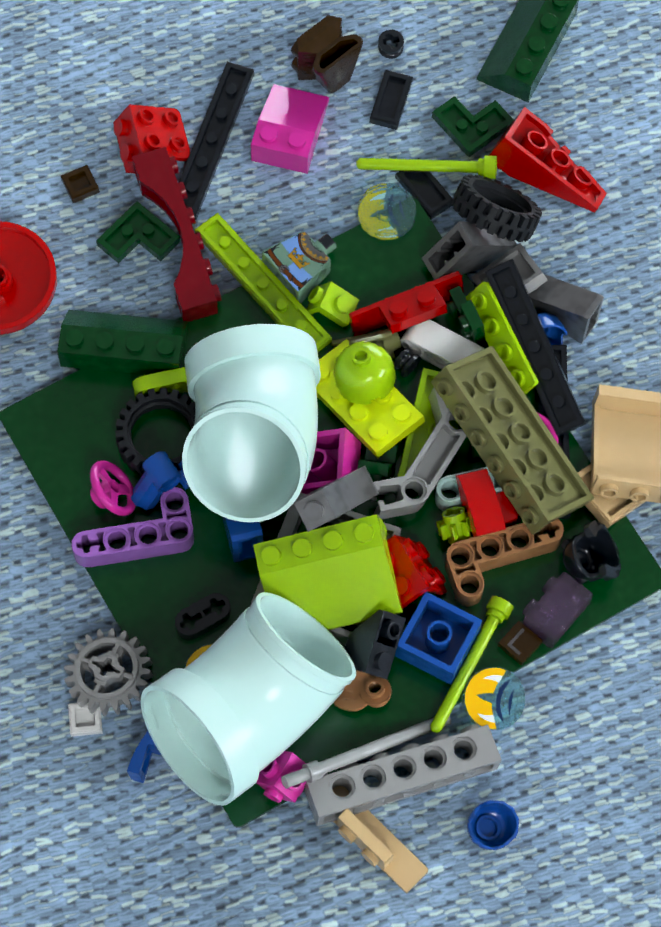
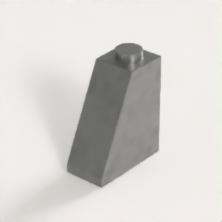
M459 221L422 259L435 280L456 271L463 275L483 269L517 244L515 241H509L506 237L504 239L499 238L495 233L491 235L485 229L480 230L476 227V224Z
M545 275L548 281L539 286L535 291L529 293L537 313L546 312L556 315L565 326L568 336L582 344L598 321L604 297L593 291Z
M363 466L310 492L294 502V505L309 532L373 498L379 492L366 466Z

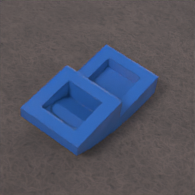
M147 731L138 744L127 769L131 780L141 783L145 781L152 754L161 755L149 731Z

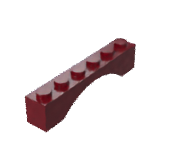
M166 147L132 156L133 169L142 196L154 202L167 214L175 225L182 241L183 257L179 273L174 282L175 299L182 320L189 322L217 314V302L222 301L217 284H211L209 276L213 275L211 264L208 258L203 259L200 250L204 249L203 240L200 232L194 233L192 225L196 224L192 207L186 208L184 199H187L183 181L177 182L175 174L179 173L175 157H169Z

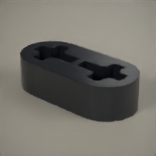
M213 593L181 610L175 617L177 634L183 639L192 640L223 624L231 614L229 599L223 594ZM212 603H216L218 606L224 605L222 607V614L218 615L216 612H212L205 616V614L211 611ZM201 617V619L194 623L195 629L182 628L185 618L194 621Z

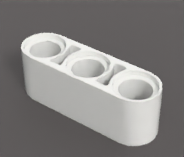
M427 320L407 328L400 339L401 346L404 349L410 347L413 350L412 354H418L421 359L440 369L484 350L478 344L432 320Z

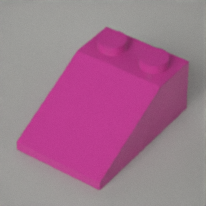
M273 84L252 138L251 161L308 174L329 97Z
M347 428L317 432L313 463L300 493L307 495L358 469V462L361 456V442Z

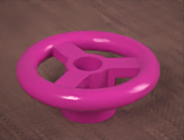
M102 460L94 463L90 470L92 486L90 495L93 502L102 509L107 508L116 515H130L136 506L131 500L133 485L127 475L118 466L109 461ZM106 471L112 473L120 481L121 484H118L114 479H111V477ZM119 495L127 496V505L125 507L118 505Z

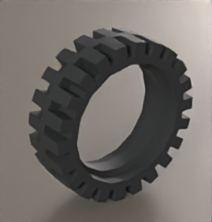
M472 174L465 175L462 178L451 203L454 206L453 209L459 212L458 214L462 218H467L466 221L470 224H476L477 228L480 230L485 229L491 235L495 233L499 238L504 239L506 237L509 241H528L542 216L540 207H537L538 205L531 201V198L522 195L521 191L511 189L512 186L508 184L503 185L501 181L496 179L492 181L490 178H483L476 174L475 176Z
M160 388V392L149 389L147 390V395H143L141 392L136 395L135 401L130 399L126 403V409L122 408L119 413L120 418L117 419L116 423L117 447L124 463H127L128 468L132 472L137 471L138 476L142 477L145 471L142 465L148 458L143 457L135 449L132 442V430L136 421L143 414L153 410L170 409L180 413L187 419L192 429L195 423V402H191L190 397L186 394L181 396L180 392L174 389L170 393L167 391V388ZM182 454L171 459L178 471H181L178 465L182 461Z

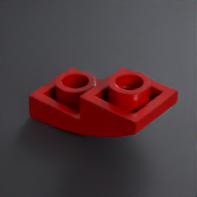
M487 469L456 475L462 506L467 507L473 537L506 530L499 500Z

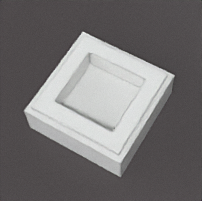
M78 703L68 704L71 737L103 734L100 707L92 714L88 709V704L82 708Z

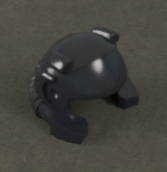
M594 520L585 524L584 532L572 536L573 539H566L562 542L561 547L564 549L563 563L566 570L575 577V583L581 585L588 580L593 582L602 578L605 581H609L620 575V553L615 540L612 538L607 527L601 522Z

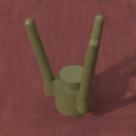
M389 328L374 333L331 341V346H338L346 339L349 341V345L362 341L372 342L384 348L392 359L396 358L394 351L401 349L398 332L392 334Z

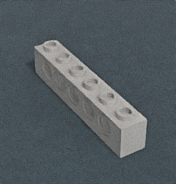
M477 724L470 725L460 730L459 734L450 737L448 734H441L430 740L431 743L421 746L418 743H412L401 748V752L389 755L387 752L380 753L371 757L369 762L360 765L358 762H354L341 767L340 771L323 774L322 779L312 783L306 781L304 792L316 826L338 820V816L346 809H349L355 815L497 770L502 759L489 726L478 727ZM458 748L465 749L470 757L461 759L456 756L454 750ZM434 758L439 762L440 766L430 768L425 764L424 759ZM403 767L408 770L410 776L401 778L395 774L394 769ZM368 776L375 777L380 785L369 787L364 783L363 779ZM343 786L348 789L349 795L345 797L337 796L333 792V788Z

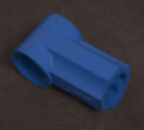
M165 451L153 454L143 463L142 468L145 472L133 488V495L131 496L135 506L142 507L145 510L155 508L161 499L162 493L173 489L181 482V474Z

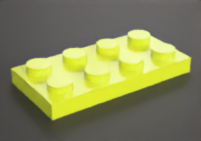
M346 339L319 359L321 378L316 386L317 397L378 459L425 422L424 416L395 387L385 398L381 399L379 397L371 400V404H356L343 398L336 386L334 366L337 357L346 347L350 346L349 341Z

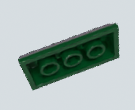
M519 0L476 80L529 102L577 13L579 0Z
M68 310L61 324L57 350L60 367L149 375L181 368L183 365L188 321Z

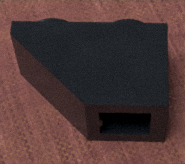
M379 609L349 634L345 650L352 659L356 671L388 679L406 618Z

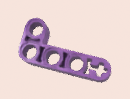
M174 487L162 493L160 503L163 518L77 533L71 545L76 562L83 567H95L188 551L194 543V532L186 492L181 488ZM173 501L183 504L177 510L169 509L167 506ZM177 530H184L188 533L182 539H176L172 536ZM146 535H153L157 538L151 544H145L141 541ZM115 540L126 542L119 549L110 547V544ZM100 543H103L105 551L100 550ZM84 546H90V552L84 553Z

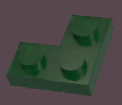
M455 96L432 112V118L468 157H471L503 134L514 121L496 100L474 116Z
M138 201L96 240L97 246L118 264L138 244L161 262L181 242L180 236Z
M460 286L449 290L450 302H447V307L452 318H458L461 326L459 328L461 336L486 348L484 324L472 300L467 301Z

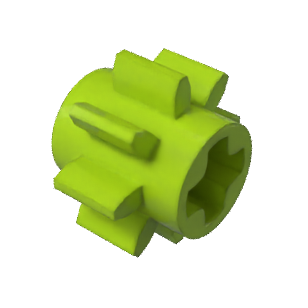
M452 507L442 512L443 520L436 521L439 536L442 537V540L448 539L449 544L471 538L470 532L472 530L468 512L465 513L463 507Z

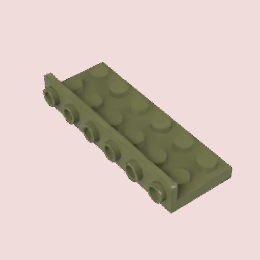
M493 346L445 366L433 378L431 382L437 393L532 534L538 533L547 524L585 506L594 499V496Z

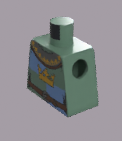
M301 231L263 251L262 262L293 296L302 303L311 291L330 273L331 260L327 255L336 249L337 246L328 234L323 235L314 242L306 232Z

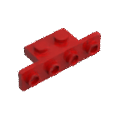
M456 271L351 312L349 317L352 333L354 336H358L387 325L392 334L447 313L445 302L450 300L449 290L460 286L464 293L462 275L459 271Z

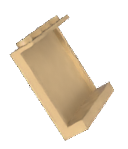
M599 384L592 400L591 494L601 495L604 498L631 499L634 502L661 503L660 392Z

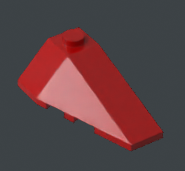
M524 107L489 154L497 156V168L514 179L595 213L607 194L585 167L577 166L569 157L571 151L566 145L559 146L551 136L554 131L544 121Z

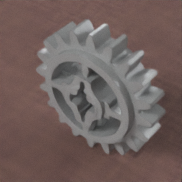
M114 628L110 629L107 637H104L100 629L97 630V639L95 640L88 634L85 635L87 645L83 646L80 643H75L79 653L68 654V658L73 665L64 666L66 673L71 675L64 679L67 686L72 687L69 690L72 698L78 697L77 703L81 708L88 704V709L92 714L100 707L103 716H106L109 708L113 707L115 713L119 715L120 705L122 704L131 710L132 704L130 699L134 698L141 701L139 690H144L149 686L144 679L153 678L151 670L147 669L152 665L150 657H145L148 654L146 647H139L140 642L136 636L129 640V635L125 630L119 637H117ZM124 654L132 660V674L126 672L125 668L122 667V657ZM86 671L91 672L95 677V687L93 690L85 684ZM121 687L120 689H118V690H116V691H114V692H110V691L114 690L115 688Z

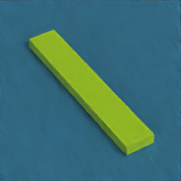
M216 213L195 229V233L200 232L203 244L276 324L295 327L308 333L315 340L318 352L331 343L332 337L219 213Z

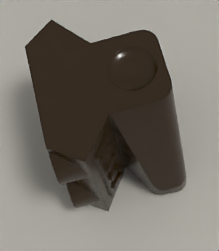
M327 15L297 38V41L291 48V52L296 56L292 61L291 67L297 72L298 80H317L328 92L334 93L351 80L363 45V39L356 34L342 36V18Z

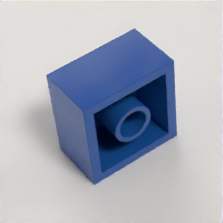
M425 592L399 639L395 657L452 685L480 632L482 620Z

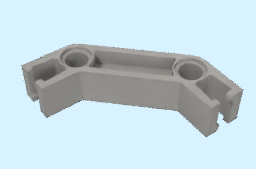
M433 388L429 395V401L436 427L405 476L374 482L379 492L378 495L394 494L396 496V502L387 505L384 504L383 500L377 501L378 495L370 499L371 502L377 501L378 505L374 515L377 514L381 519L418 512L427 501L467 437L462 429H454L450 425L449 421L455 419L435 388ZM412 489L416 491L419 498H409L405 490Z

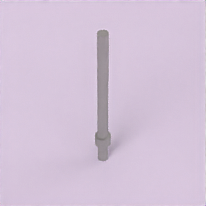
M450 716L444 727L451 725ZM434 718L318 762L314 760L302 766V769L282 776V784L287 789L305 781L312 783L322 779L323 774L431 733L430 725Z

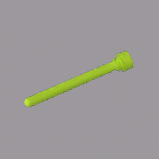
M485 155L484 158H479L478 161L359 158L356 161V166L361 170L478 173L480 176L496 179L497 156Z
M491 596L486 606L487 619L430 725L432 732L439 733L442 731L497 625L507 620L512 613L514 606L507 600L498 596Z

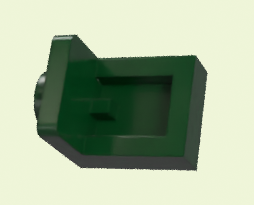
M393 446L378 459L366 447L365 459L359 460L358 469L366 466L373 481L384 480V476H394L398 446Z

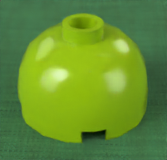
M365 341L353 343L346 347L336 359L334 366L336 386L343 398L348 401L363 405L371 404V400L379 397L383 399L393 389L396 380L393 360L381 346Z

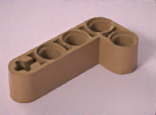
M557 519L547 524L536 534H532L527 526L521 523L507 527L506 530L472 537L451 544L446 553L445 569L456 600L461 605L467 607L479 603L484 590V579L481 572L555 551L560 546L564 532L562 522ZM515 538H520L527 545L519 548L514 546L511 541ZM492 547L496 550L497 554L487 556L482 552V549ZM461 555L468 562L459 565L453 562L452 557ZM464 584H473L477 591L466 593L461 587Z

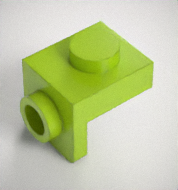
M331 281L316 286L311 291L308 297L310 303L306 310L310 314L320 312L339 326L345 327L349 325V314L355 311L359 299Z

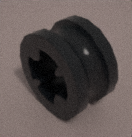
M386 30L379 36L378 50L382 56L393 59L402 54L404 38L400 32ZM391 40L393 44L396 43V47L391 48L390 45H386V41Z
M410 347L403 350L393 363L395 371L400 370V375L403 378L410 375L421 360L418 354H412L413 350Z

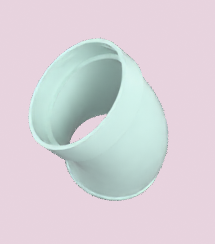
M252 324L229 328L200 340L185 356L187 388L190 398L195 402L196 411L194 426L189 432L183 447L182 465L190 489L208 509L234 521L261 522L282 514L296 501L311 469L318 432L316 386L321 378L318 351L312 336L295 327L279 324Z
M262 592L256 596L252 605L245 609L224 634L184 669L175 668L170 670L143 690L141 695L142 715L153 742L176 775L192 791L206 801L224 806L251 788L257 782L259 772L288 749L324 714L342 694L345 686L355 679L356 669L344 647L319 621L291 601L273 593Z

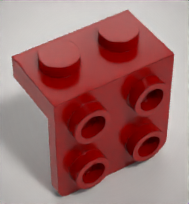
M129 104L113 122L114 133L117 136L120 148V157L124 163L126 173H134L132 156L163 147L167 148L169 157L174 156L176 161L188 160L190 148L181 114L177 109Z
M394 535L387 540L402 609L425 592L443 595L447 592L444 586L446 582L445 577L437 567H432L427 559L430 557V554L420 541L416 542L410 538Z

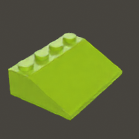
M377 514L314 529L309 532L306 531L253 544L264 592L276 594L296 604L319 621L327 630L365 622L379 609L393 614L403 613L383 521Z

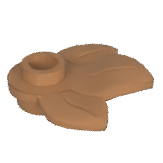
M356 671L355 679L345 686L342 694L334 701V705L342 710L354 712L363 709L367 705L379 708L388 703L392 695V688L386 679ZM380 688L376 693L371 692L373 689Z

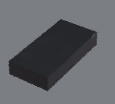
M385 70L369 123L395 130L398 129L413 82L412 76Z
M399 171L395 174L397 181L412 198L418 200L430 220L452 206L453 198L431 172Z

